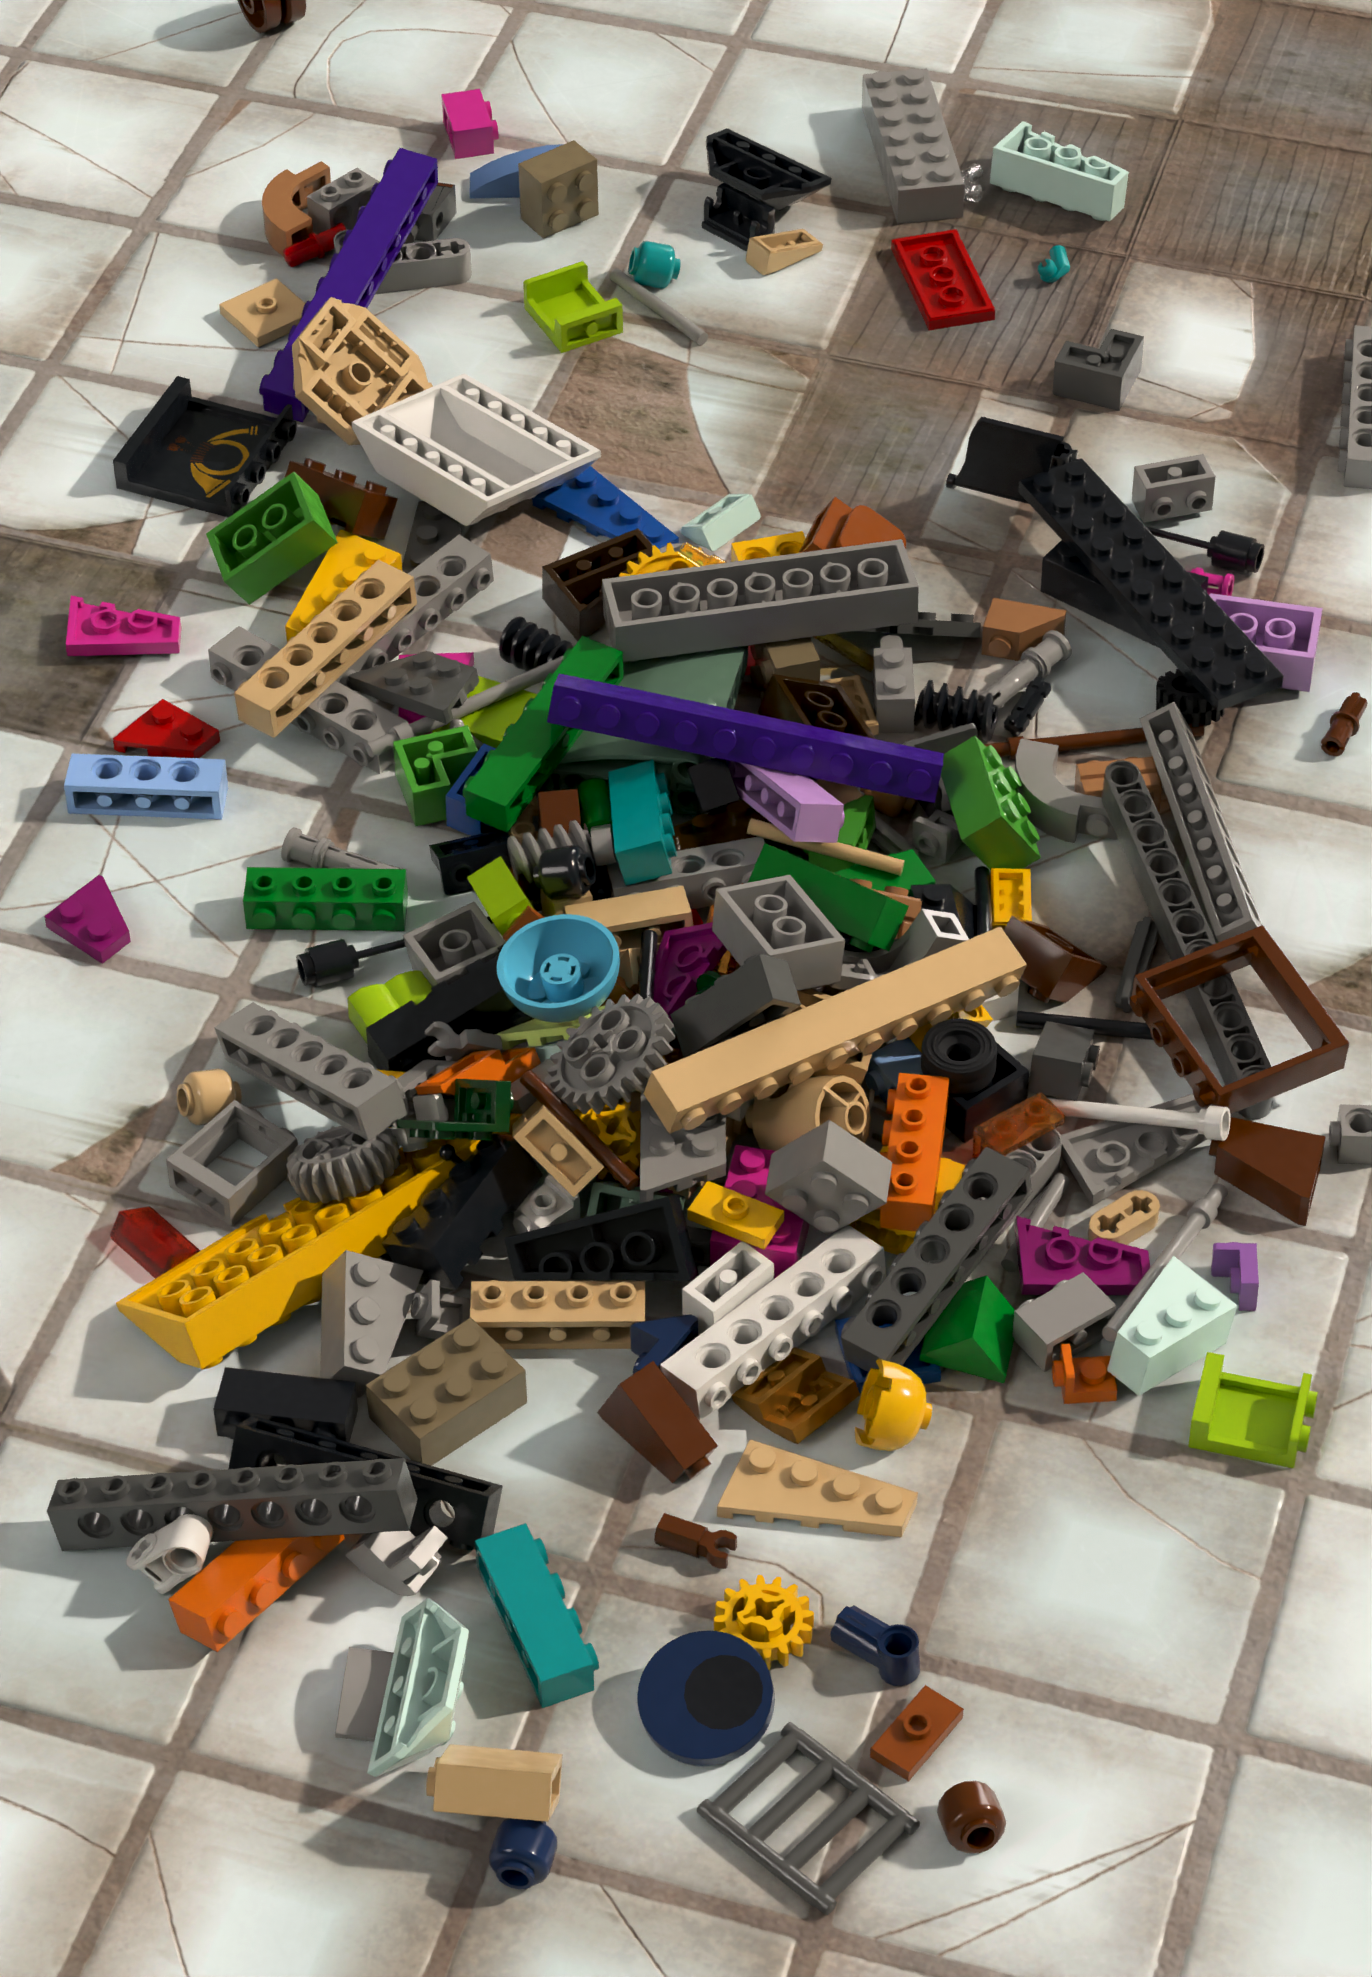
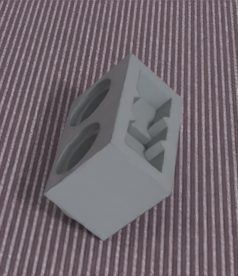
M355 168L308 195V216L312 218L313 232L316 234L337 226L339 223H342L347 230H352L356 224L360 208L367 205L370 200L372 187L376 182L379 183V181L359 168Z

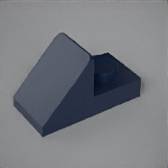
M690 1314L632 1324L630 1327L631 1351L639 1356L634 1364L633 1374L652 1361L660 1369L661 1363L698 1336V1318Z

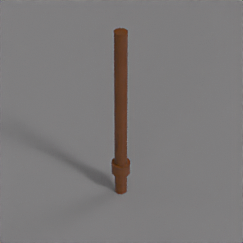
M1188 723L1194 737L1204 736L1203 723H1199V727H1192V724ZM1142 727L1027 739L1058 745V752L1147 742ZM1023 736L1006 738V742L984 745L986 747L992 745L1000 758L1008 757V760L1011 761L1016 760L1020 739L1024 738Z

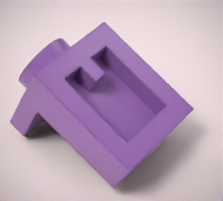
M1214 1243L1211 1275L1213 1277H1230V1293H1238L1239 1311H1256L1259 1287L1257 1243Z

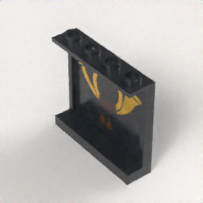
M177 376L113 459L116 488L229 518L247 504L250 494L257 484L263 482L267 470L273 463L278 461L281 451L288 441L291 442L294 439L297 423L293 420L292 405L287 404L279 416L274 418L192 397L190 379Z

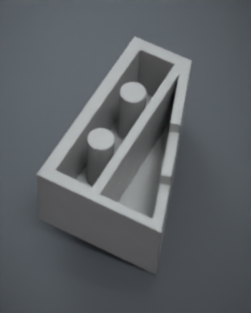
M346 1250L322 1273L320 1378L355 1382L357 1398H360L366 1392V1384L385 1373L423 1270Z

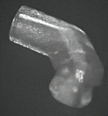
M973 163L962 170L961 175L965 184L964 201L968 202L969 200L977 203L981 200L982 195L979 194L983 191V188L974 183L983 176V168L979 164Z

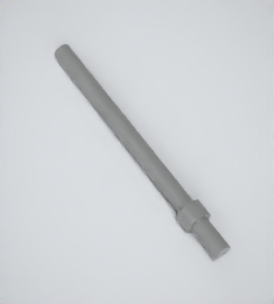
M563 656L467 698L462 706L454 705L451 709L452 720L460 719L544 681L549 673L556 671L561 664ZM428 717L419 719L411 724L403 722L390 728V733L366 743L365 748L370 757H375L393 749V741L424 735L446 724Z
M1214 1184L1204 1198L1195 1201L1187 1212L1188 1219L1103 1328L1102 1335L1107 1341L1115 1342L1117 1332L1171 1258L1175 1256L1179 1259L1200 1230L1210 1226L1218 1214L1217 1208L1228 1195V1190L1224 1185Z

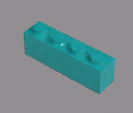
M654 760L609 771L614 851L625 885L672 874L671 858L676 857L677 852L672 837L675 836L670 817L673 813L668 797L670 795V788L665 773L658 774Z
M525 1523L475 1540L477 1569L541 1707L545 1708L594 1691V1671L599 1669L596 1652L592 1644H584L579 1635L582 1634V1627L578 1614L573 1607L566 1608L563 1601L565 1599V1591L562 1581L557 1572L550 1574L546 1566L549 1563L548 1555L541 1538L533 1539Z

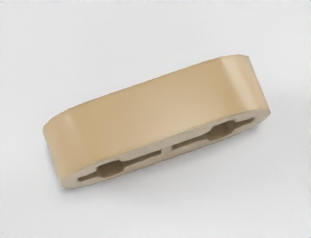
M1134 1190L1125 1194L1091 1216L1088 1227V1240L1092 1241L1099 1237L1128 1245L1156 1227L1159 1219V1200L1155 1195L1144 1190Z

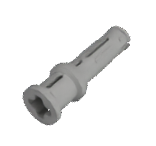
M1050 630L1046 632L1040 644L1035 648H1027L1022 653L1020 663L978 695V701L983 702L989 692L992 693L993 705H998V709L1001 708L1036 677L1045 678L1050 674L1051 667L1058 661L1067 660L1072 654L1070 643L1058 631Z
M295 827L289 830L282 845L281 858L283 861L292 862L296 860L310 865L311 868L400 869L399 867L384 864L335 847L331 839L323 837L319 840L304 835L301 829Z

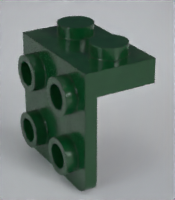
M456 1079L454 1121L397 1119V1128L410 1129L409 1137L493 1140V1132H509L510 1113L514 1105L511 1081Z

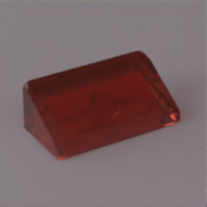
M151 1206L119 1211L110 1233L111 1239L154 1278L159 1277L200 1251Z

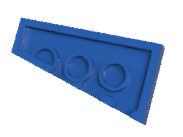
M591 466L580 475L565 481L562 485L545 490L532 498L533 506L541 510L548 507L557 512V518L567 523L574 520L586 526V532L595 537L607 536L612 539L639 528L653 546L656 545L658 549L667 546V543L670 542L671 544L679 543L678 536Z

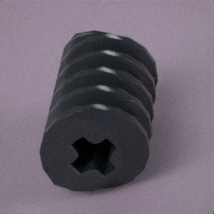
M520 616L512 619L507 624L499 644L501 658L505 662L513 663L515 667L526 672L564 656L568 648H573L571 642L566 640L561 642L560 636L550 635L548 630L544 628L538 629L537 624L533 622L527 623L525 618Z
M928 680L924 689L921 690L917 701L914 725L917 726L923 719L925 728L932 729L938 721L939 730L945 731L949 730L951 725L953 728L974 723L977 728V737L982 731L984 741L989 742L997 723L998 705H993L992 693L988 692L983 702H979L978 691L975 689L972 690L968 699H965L963 687L958 686L953 696L949 695L947 683H943L937 693L934 692L933 680Z

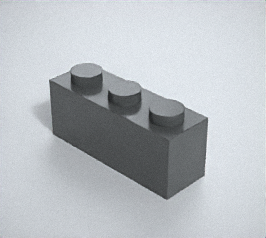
M757 954L747 958L744 961V965L733 973L718 978L714 985L703 993L688 998L684 1006L670 1015L683 1057L685 1058L784 1017L801 1006L788 962L769 957L766 954Z

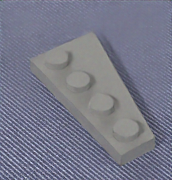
M1193 1094L1148 1107L1199 1113L1201 1109H1206L1198 1105ZM1103 1121L1062 1134L1061 1156L1093 1206L1207 1139L1204 1134H1199L1196 1129Z

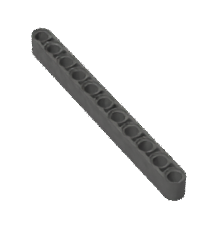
M1117 760L1110 763L1106 767L1104 774L1102 803L1171 961L1216 944L1140 770L1135 764L1125 760ZM1230 973L1185 990V994L1225 1085L1271 1067ZM1274 1097L1240 1110L1238 1113L1252 1120L1264 1118L1271 1111Z

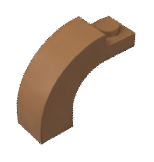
M322 161L296 175L286 169L274 177L264 190L262 209L265 236L272 248L282 256L284 248L309 238V234L313 232L312 218L302 212V210L307 208L308 195L331 183L330 167Z

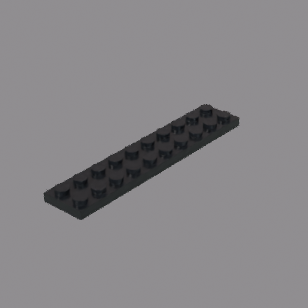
M1082 458L1050 469L1049 472H1041L1019 480L1018 492L1216 711L1282 687L1284 675Z

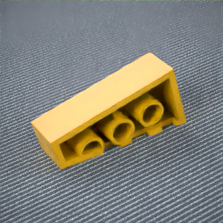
M340 529L336 536L338 543L327 551L285 625L287 642L302 631L314 616L320 614L328 607L338 594L344 592L358 579L363 571H367L378 559L402 571L401 554Z

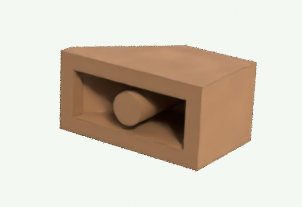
M993 598L983 625L982 655L1015 661L1021 660L1022 653L1027 648H1035L1040 644L1046 632L1055 630L1065 636L1066 610Z

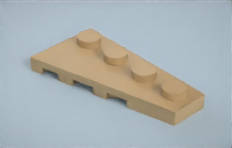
M750 1439L717 1505V1517L733 1519L734 1514L755 1516V1521L774 1523L775 1518L801 1521V1526L819 1528L821 1524L842 1525L843 1531L902 1537L917 1505L918 1492Z

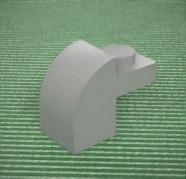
M435 1525L417 1537L410 1531L363 1533L345 1556L373 1582L398 1595L412 1596L420 1590L442 1563L440 1561L442 1556L437 1551L448 1537Z

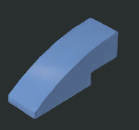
M564 144L525 149L505 155L470 173V199L520 198L518 164Z

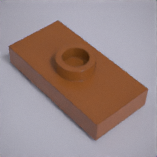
M925 1685L870 1748V1758L909 1782L963 1719L964 1709Z

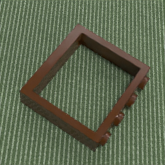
M1263 925L1134 975L1132 995L1129 997L1133 1012L1137 1017L1144 1019L1150 1028L1154 1042L1158 1047L1165 1049L1171 1058L1175 1072L1179 1077L1186 1079L1193 1089L1196 1102L1202 1108L1208 1109L1210 1105L1228 1107L1230 1114H1233L1341 1070L1345 1066L1349 1048L1348 1040ZM1251 965L1312 1051L1222 1087L1161 1000Z

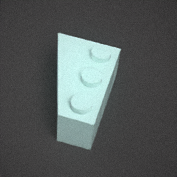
M1173 1256L1117 1332L1107 1371L1140 1396L1207 1355V1352L1211 1353L1226 1344L1237 1305Z

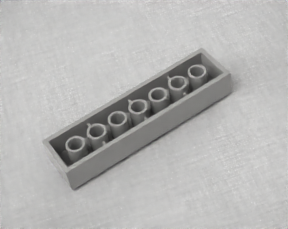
M902 539L602 579L604 618L612 648L623 652V662H635L650 658L671 657L687 653L751 646L754 644L788 641L790 639L825 636L827 634L862 631L871 628L899 626L918 622L919 586Z

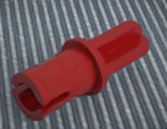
M339 223L337 226L321 233H310L309 238L284 248L283 256L290 267H294L314 257L323 258L326 252L334 249V236L341 231L347 230L346 227Z

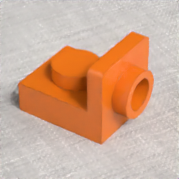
M1070 1343L1061 1344L1059 1360L1052 1361V1380L1054 1387H1061L1064 1404L1117 1400L1116 1378L1107 1371L1111 1356L1072 1358Z

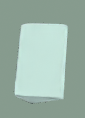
M728 494L682 526L680 532L698 545L711 551H716L757 522L761 515L752 494Z

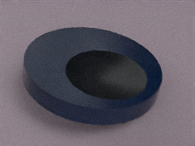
M697 1631L673 1639L653 1655L640 1678L637 1703L639 1714L648 1736L663 1753L685 1764L714 1766L730 1762L742 1756L758 1743L765 1734L772 1719L775 1693L765 1661L750 1644L724 1632Z

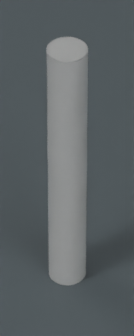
M1061 1173L1055 1174L1028 1218L1031 1219L1030 1225L1043 1228L1070 1184L1067 1176ZM1016 1239L1001 1262L1002 1267L1009 1272H1015L1019 1267Z

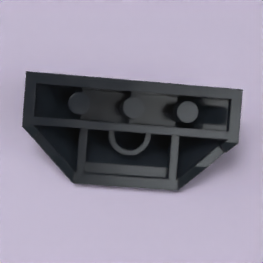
M728 128L706 137L709 175L775 208L776 211L798 203L831 184V177Z

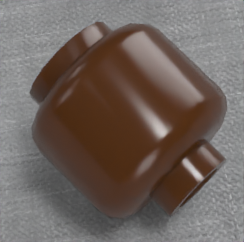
M964 1781L948 1789L939 1800L937 1814L948 1842L956 1850L965 1853H982L992 1848L1004 1834L1006 1819L995 1792L987 1784L979 1781Z

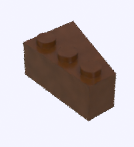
M305 458L304 464L294 461L289 462L285 477L295 472L319 495L331 525L342 526L345 528V531L352 534L385 539L398 500L396 497L385 494L386 486L368 480L365 486L355 482L356 475L336 469L335 474L324 471L326 464L310 458Z

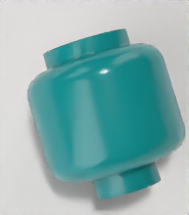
M643 241L638 248L633 247L628 272L633 275L634 280L640 285L664 289L669 285L671 279L678 278L681 260L675 258V251L672 246Z

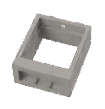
M234 1100L166 1159L170 1188L228 1225L234 1226L288 1177L287 1157L298 1146L297 1138L288 1129L279 1128L265 1119L256 1109H249ZM241 1139L268 1157L235 1186L206 1167L235 1141Z

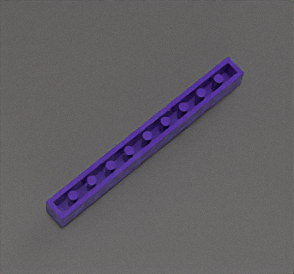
M399 148L393 160L389 159L387 161L383 177L379 183L376 182L373 185L370 200L366 206L360 208L354 228L346 232L342 249L339 253L333 255L327 275L319 279L315 296L312 301L305 303L302 318L298 325L292 326L288 335V343L283 350L280 349L274 359V367L270 374H265L261 380L259 393L263 395L264 411L279 415L285 406L290 404L293 410V420L299 422L305 420L310 410L295 397V390L293 389L292 344L330 297L339 299L342 303H350L368 308L438 184L436 158Z
M560 673L553 686L547 723L935 803L943 768L944 753Z

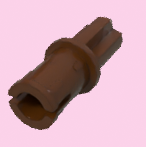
M1353 692L1351 696L1346 697L1340 710L1331 716L1330 728L1321 740V748L1328 755H1342L1350 737L1356 735L1359 731V720L1368 704L1367 700L1360 696V693Z

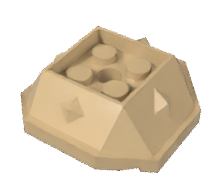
M330 297L292 344L293 389L295 390V397L316 415L318 423L326 424L348 445H361L352 429V421L433 387L432 383H429L427 380L425 369L418 355L367 308L355 304L342 303L341 300Z

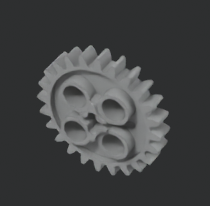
M624 994L617 1004L611 999H607L605 1008L601 1011L594 1006L591 1017L587 1019L580 1016L578 1018L580 1026L577 1029L568 1028L566 1030L570 1036L568 1040L557 1042L556 1045L561 1049V1052L550 1056V1059L555 1064L547 1069V1072L552 1076L548 1083L554 1089L553 1092L573 1112L579 1109L582 1114H586L591 1108L596 1114H600L605 1104L611 1110H614L620 1098H623L627 1103L630 1102L631 1092L635 1089L639 1092H644L643 1082L646 1079L649 1080L650 1074L655 1068L666 1066L667 1063L662 1056L673 1051V1048L668 1043L675 1039V1035L671 1031L674 1024L668 1018L669 1015L651 997L648 996L643 999L639 994H636L631 1000Z

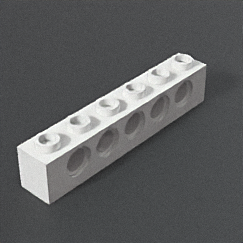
M850 1225L841 1228L661 1363L660 1370L697 1419L701 1421L714 1410L721 1408L732 1397V1394L741 1387L754 1383L760 1373L775 1361L784 1360L792 1348L798 1347L808 1338L815 1336L821 1328L834 1318L848 1311L855 1302L870 1292L875 1285H881L887 1277L884 1248Z

